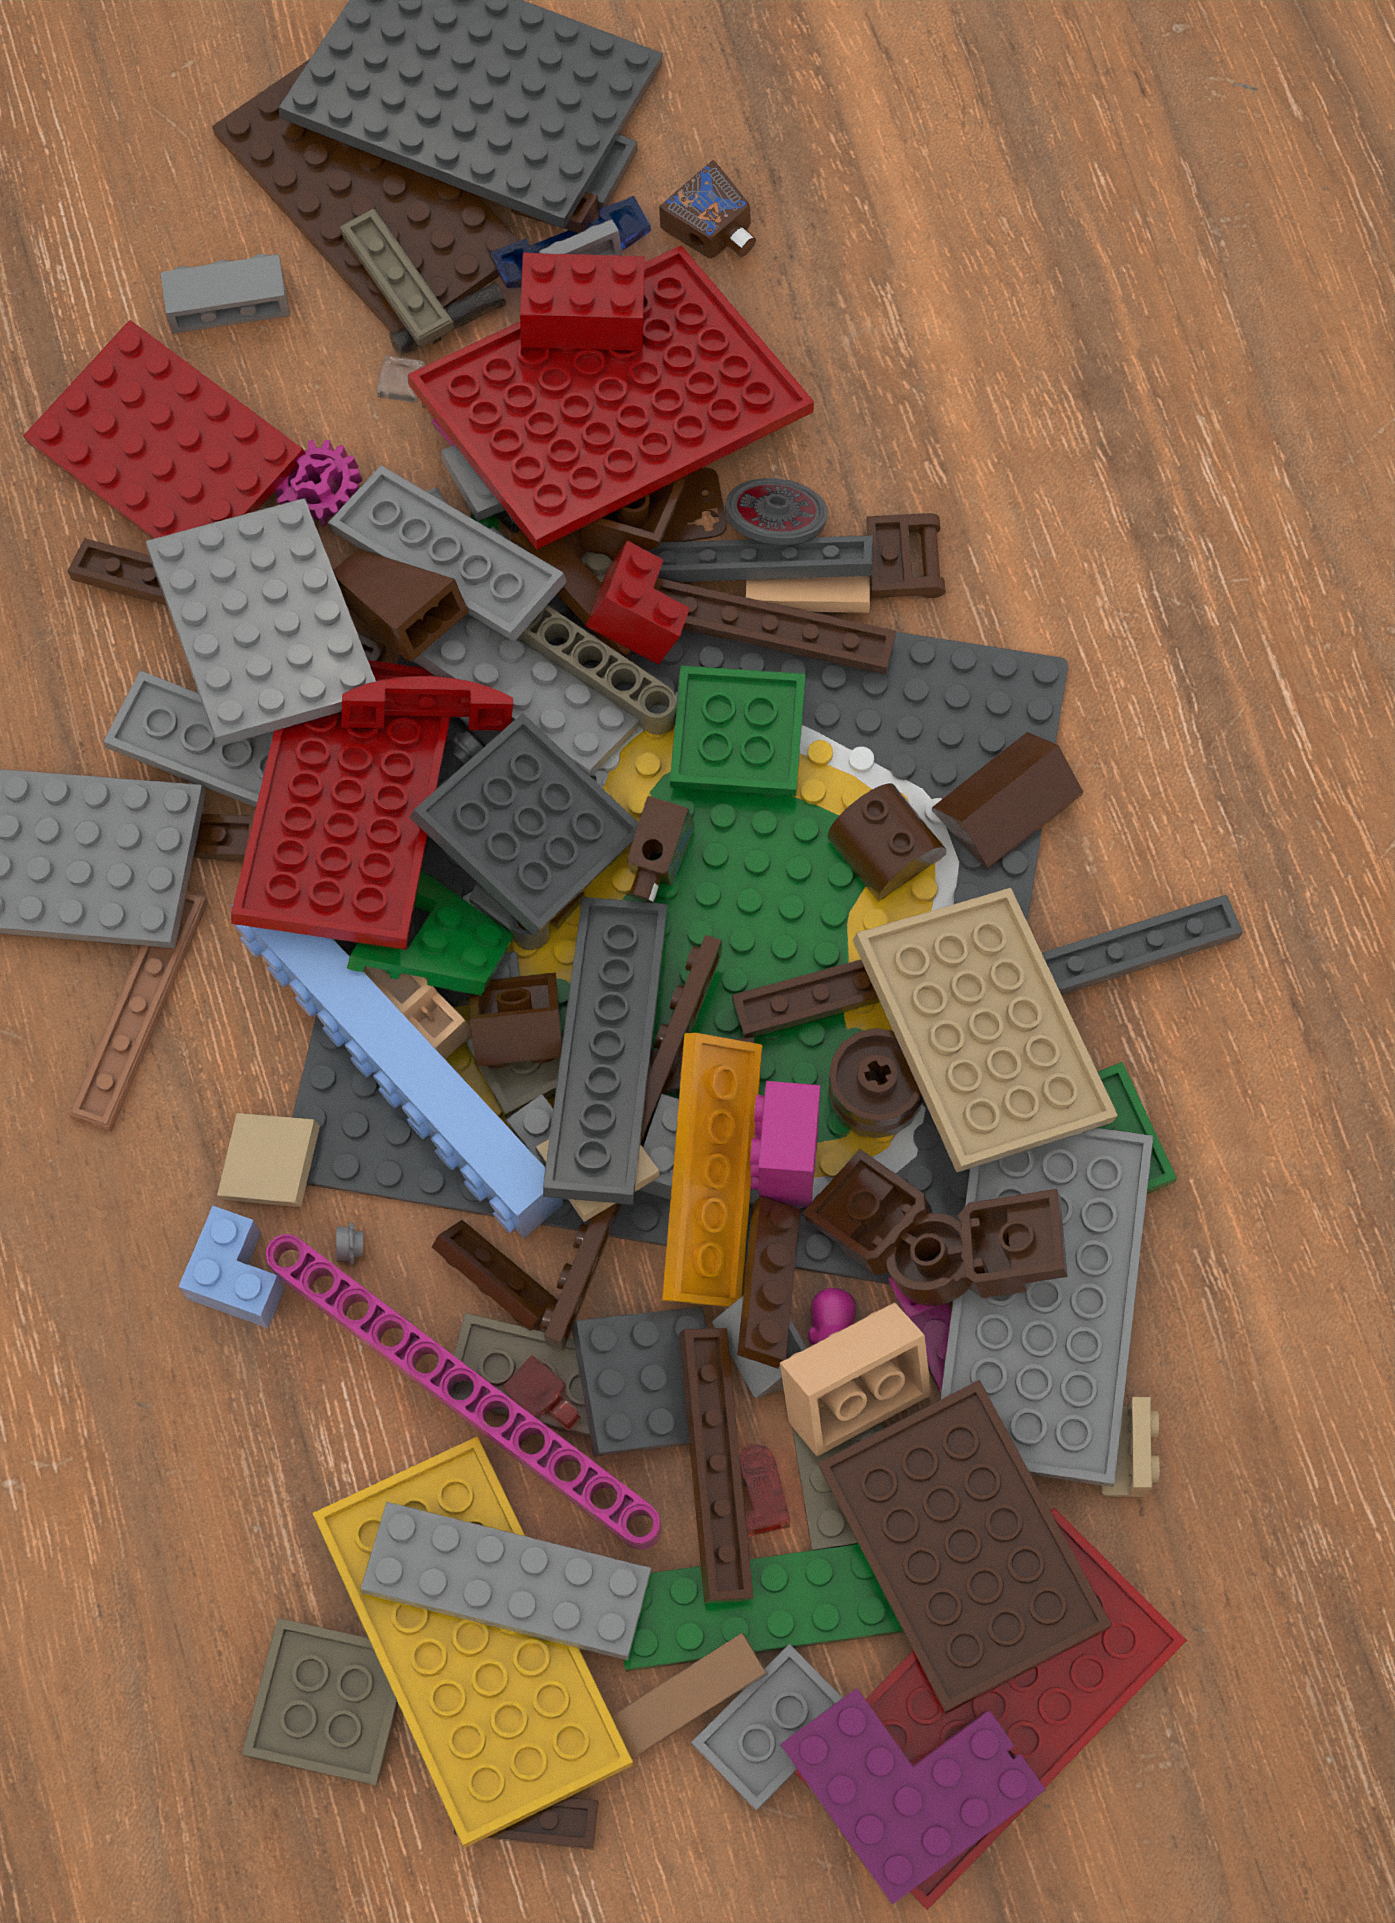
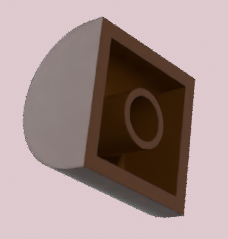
M892 783L878 786L854 801L834 821L827 837L878 902L941 859L947 852L944 845Z

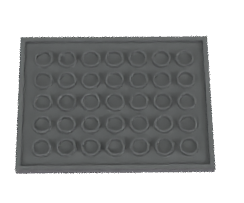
M349 0L280 104L279 117L564 229L614 146L617 135L623 131L661 67L663 53L524 0Z

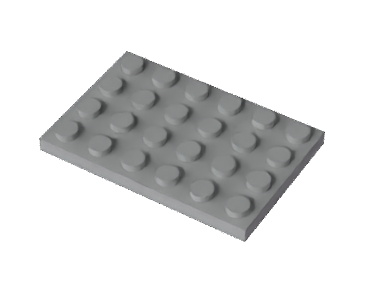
M305 498L146 541L147 552L217 747L342 712L343 693L356 687L376 682Z
M0 769V934L175 948L206 796L205 788L200 784Z

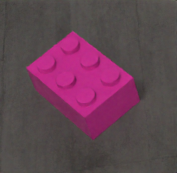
M766 1081L765 1095H756L754 1114L755 1138H752L750 1165L751 1189L759 1190V1197L764 1196L794 1207L807 1208L812 1203L819 1126L820 1085Z

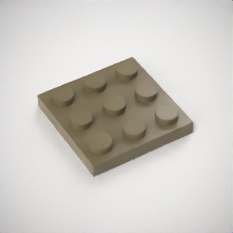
M277 1618L242 1755L378 1787L398 1702L369 1638Z

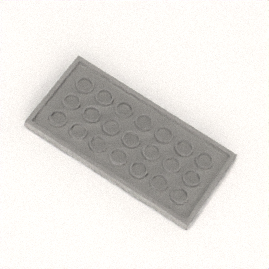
M1094 1128L970 1168L965 1206L970 1202L1057 1189L1061 1197L1068 1277L1026 1283L1027 1292L981 1298L968 1289L959 1298L953 1300L940 1395L941 1400L980 1380L1027 1469L1033 1476L1113 1487L1115 1483L1153 1136Z

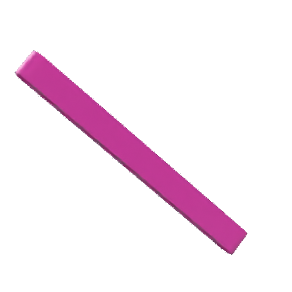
M282 1234L270 1241L266 1248V1259L274 1274L278 1275L282 1282L627 1545L635 1549L645 1550L653 1547L658 1542L661 1536L662 1525L658 1512L648 1502L301 1239L292 1234ZM296 1250L299 1252V1259L293 1266L281 1267L278 1265L279 1258L285 1251ZM330 1276L334 1278V1284L328 1292L319 1294L312 1291L313 1284L319 1277ZM365 1302L369 1305L368 1312L363 1318L358 1320L347 1318V1311L353 1303ZM399 1328L403 1330V1338L397 1345L389 1347L381 1344V1338L388 1329ZM433 1354L439 1358L438 1365L432 1372L420 1373L416 1370V1363L422 1356ZM469 1381L474 1385L471 1396L464 1400H456L451 1397V1390L457 1382ZM497 1407L507 1409L509 1411V1418L503 1426L491 1427L486 1424V1416L492 1409ZM531 1434H538L545 1439L543 1449L536 1454H527L521 1450L523 1440ZM574 1461L581 1466L579 1476L570 1482L558 1479L556 1476L558 1467L564 1462ZM602 1488H609L617 1494L615 1504L607 1509H599L592 1504L594 1494ZM639 1515L647 1516L653 1521L651 1532L643 1537H636L628 1531L630 1521Z

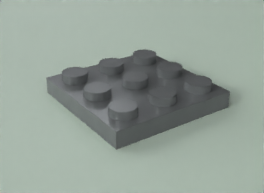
M703 1307L576 1320L571 1326L594 1457L689 1445L679 1333L684 1329L706 1328Z

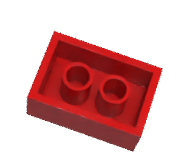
M523 253L520 304L521 347L642 351L645 256Z

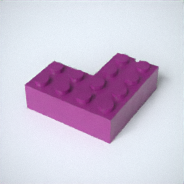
M857 1688L779 1744L891 1904L897 1902L1046 1790L1021 1754H1014L1012 1757L1008 1754L1007 1751L1013 1748L1014 1744L990 1711L981 1713L911 1765Z

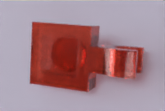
M533 1355L527 1359L502 1387L505 1394L537 1419L547 1411L564 1428L570 1431L581 1418L578 1415L579 1412L559 1396L567 1388L566 1384Z

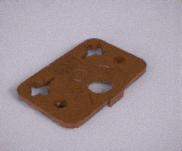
M700 468L682 477V479H685V486L661 542H687L721 536L725 532L726 518L718 474L714 469ZM707 490L709 494L702 495V491ZM718 508L719 516L715 511L706 509ZM710 511L712 517L719 518V522L713 524V530L705 531L703 525H688L690 522L701 519L702 512Z

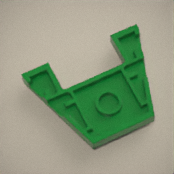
M421 870L415 907L430 912V915L409 948L403 950L358 943L350 955L347 968L362 973L365 966L382 969L390 975L389 978L399 979L402 973L428 978L427 985L482 996L507 954L514 935Z

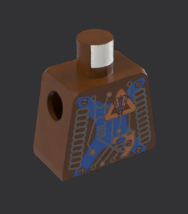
M714 160L659 206L660 228L707 258L716 257L727 246L740 257H743L755 245L756 238L747 231L751 224L750 205Z
M647 796L627 858L629 869L635 875L629 895L633 898L653 903L660 883L668 886L673 885L695 827L688 808ZM655 854H662L657 860H649Z

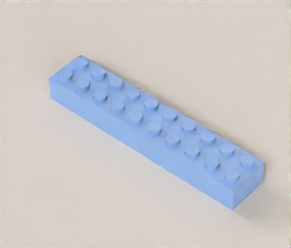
M233 924L242 935L240 940L255 957L261 954L269 965L267 967L268 971L282 987L289 983L290 988L297 995L295 1000L310 1017L315 1014L324 1025L322 1029L337 1047L345 1044L346 1049L352 1055L350 1059L356 1068L366 1078L371 1074L374 1075V1079L380 1085L378 1090L393 1108H397L401 1104L403 1111L409 1117L407 1122L422 1139H425L428 1135L431 1137V1141L437 1147L435 1152L450 1170L458 1166L461 1174L466 1179L464 1181L465 1186L480 1202L485 1198L489 1200V1204L494 1209L493 1216L508 1233L515 1229L523 1238L527 1237L563 1205L562 1198L543 1197L545 1175L543 1164L364 972L352 971L347 968L350 957L334 939Z

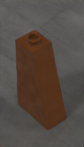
M362 549L356 550L333 570L347 607L405 660L410 662L469 613L455 579Z

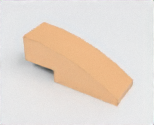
M364 967L363 972L444 1059L450 1056L472 1035L471 1027L466 1020L433 986L427 985L426 978L402 973L399 979L389 978L390 975L385 973V970Z

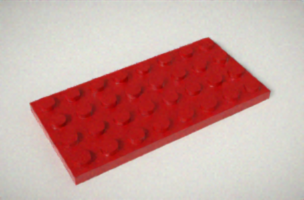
M368 660L376 681L409 676H435L425 668ZM342 712L275 730L231 911V924L406 949L428 835L409 817L413 810L438 788L451 717L384 715V728H341Z
M1053 1507L1050 1511L1112 1627L945 1714L914 1651L865 1700L911 1765L981 1713L990 1711L1014 1744V1747L1007 1751L1011 1757L1014 1754H1021L1044 1788H1046L1187 1640ZM795 1770L794 1773L805 1783L798 1771ZM1032 1801L911 1890L910 1893L928 1910Z

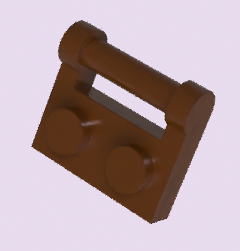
M934 513L867 516V536L873 535L874 545L873 576H870L872 598L913 595L936 598L944 595L946 592L945 580L940 577L937 532L941 529L939 516ZM910 532H917L921 535L924 577H912Z

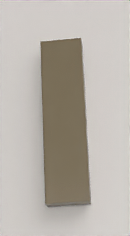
M374 208L340 226L342 236L419 348L454 330L452 319Z

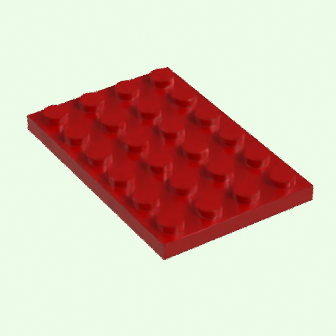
M131 320L121 328L23 435L28 444L151 539L258 511L298 466L296 460L306 454L303 448Z

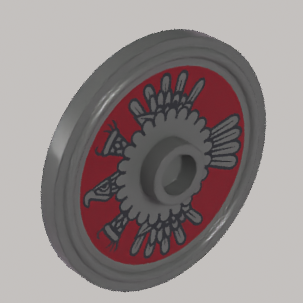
M777 478L755 479L736 486L727 496L725 505L726 518L735 530L750 539L775 545L798 544L813 539L823 531L828 513L825 502L812 489L797 482Z

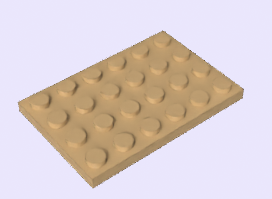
M1011 888L856 933L853 939L854 945L956 1172L1113 1123L1117 1118L1116 1110Z

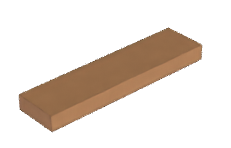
M741 1633L611 1717L633 1760L766 1676L768 1672L745 1634Z

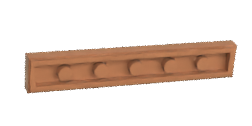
M186 891L175 948L140 946L70 1109L69 1116L71 1119L109 1132L112 1131L208 904L206 897Z

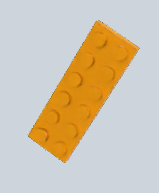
M700 1033L684 1034L662 1300L729 1308L742 1297L752 1178L750 1165L752 1138H755L754 1114L756 1095L759 1092L762 1044Z

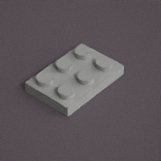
M790 1644L765 1668L768 1672L766 1676L745 1688L691 1742L692 1746L756 1812L782 1787L796 1770L779 1744L842 1699L839 1693Z

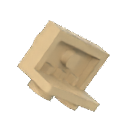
M1132 1397L1129 1405L1123 1406L1115 1483L1113 1487L1101 1486V1494L1103 1496L1146 1498L1152 1488V1483H1159V1456L1151 1455V1438H1158L1159 1413L1158 1411H1151V1397Z

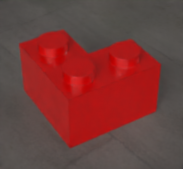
M626 541L606 570L586 627L659 665L680 637L690 608L654 589L663 559Z

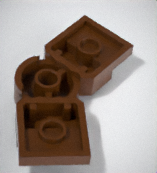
M859 1149L802 1213L807 1222L838 1243L846 1255L874 1275L890 1273L899 1291L907 1299L921 1305L936 1306L949 1303L959 1298L968 1289L981 1298L1027 1292L1026 1283L1068 1277L1061 1197L1057 1189L970 1202L957 1215L959 1219L957 1220L949 1215L932 1213V1208L923 1192ZM940 1253L934 1260L925 1261L928 1256Z

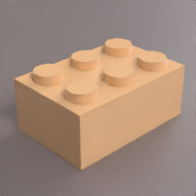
M896 1303L871 1313L857 1323L831 1334L828 1338L780 1362L789 1424L816 1456L829 1451L931 1396L925 1335Z

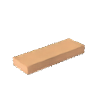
M870 576L746 580V598L810 612L869 613Z

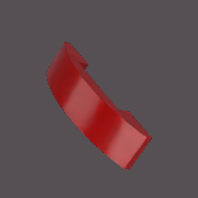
M409 676L385 679L356 687L342 694L341 728H384V715L468 717L469 730L503 731L512 723L513 697L482 684L455 678Z

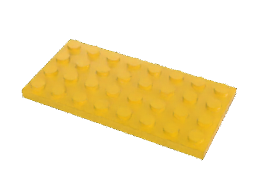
M478 1436L313 1512L318 1528L463 1849L633 1766V1761L579 1648L363 1594L361 1591L386 1502L525 1536Z

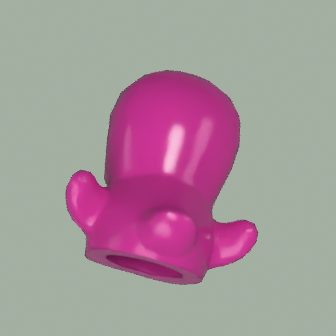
M826 1288L818 1292L812 1299L810 1308L812 1327L808 1331V1341L812 1346L828 1338L831 1334L854 1324L856 1304L855 1299L850 1293L839 1288Z

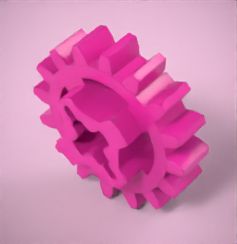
M309 440L308 449L304 451L306 454L296 460L298 466L276 489L275 494L278 497L277 502L279 505L305 498L313 521L314 519H319L322 527H325L328 522L327 517L332 515L334 517L359 489L357 484L363 482V479L357 469L358 465L353 455L348 456L344 446L340 445L334 450L330 440H325L322 447L317 448L314 441Z

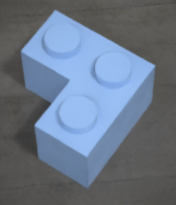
M212 1206L178 1287L188 1300L268 1328L285 1287L278 1275L248 1265L261 1235L254 1220Z

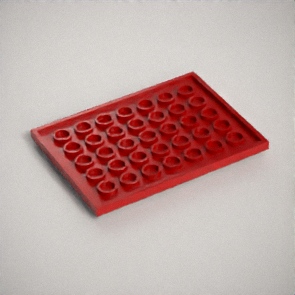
M682 245L645 262L642 351L521 347L519 321L408 374V385L536 550L814 412V400Z

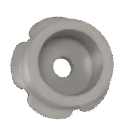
M350 1222L349 1227H336V1261L350 1262V1265H354V1257H363V1231H354V1223Z

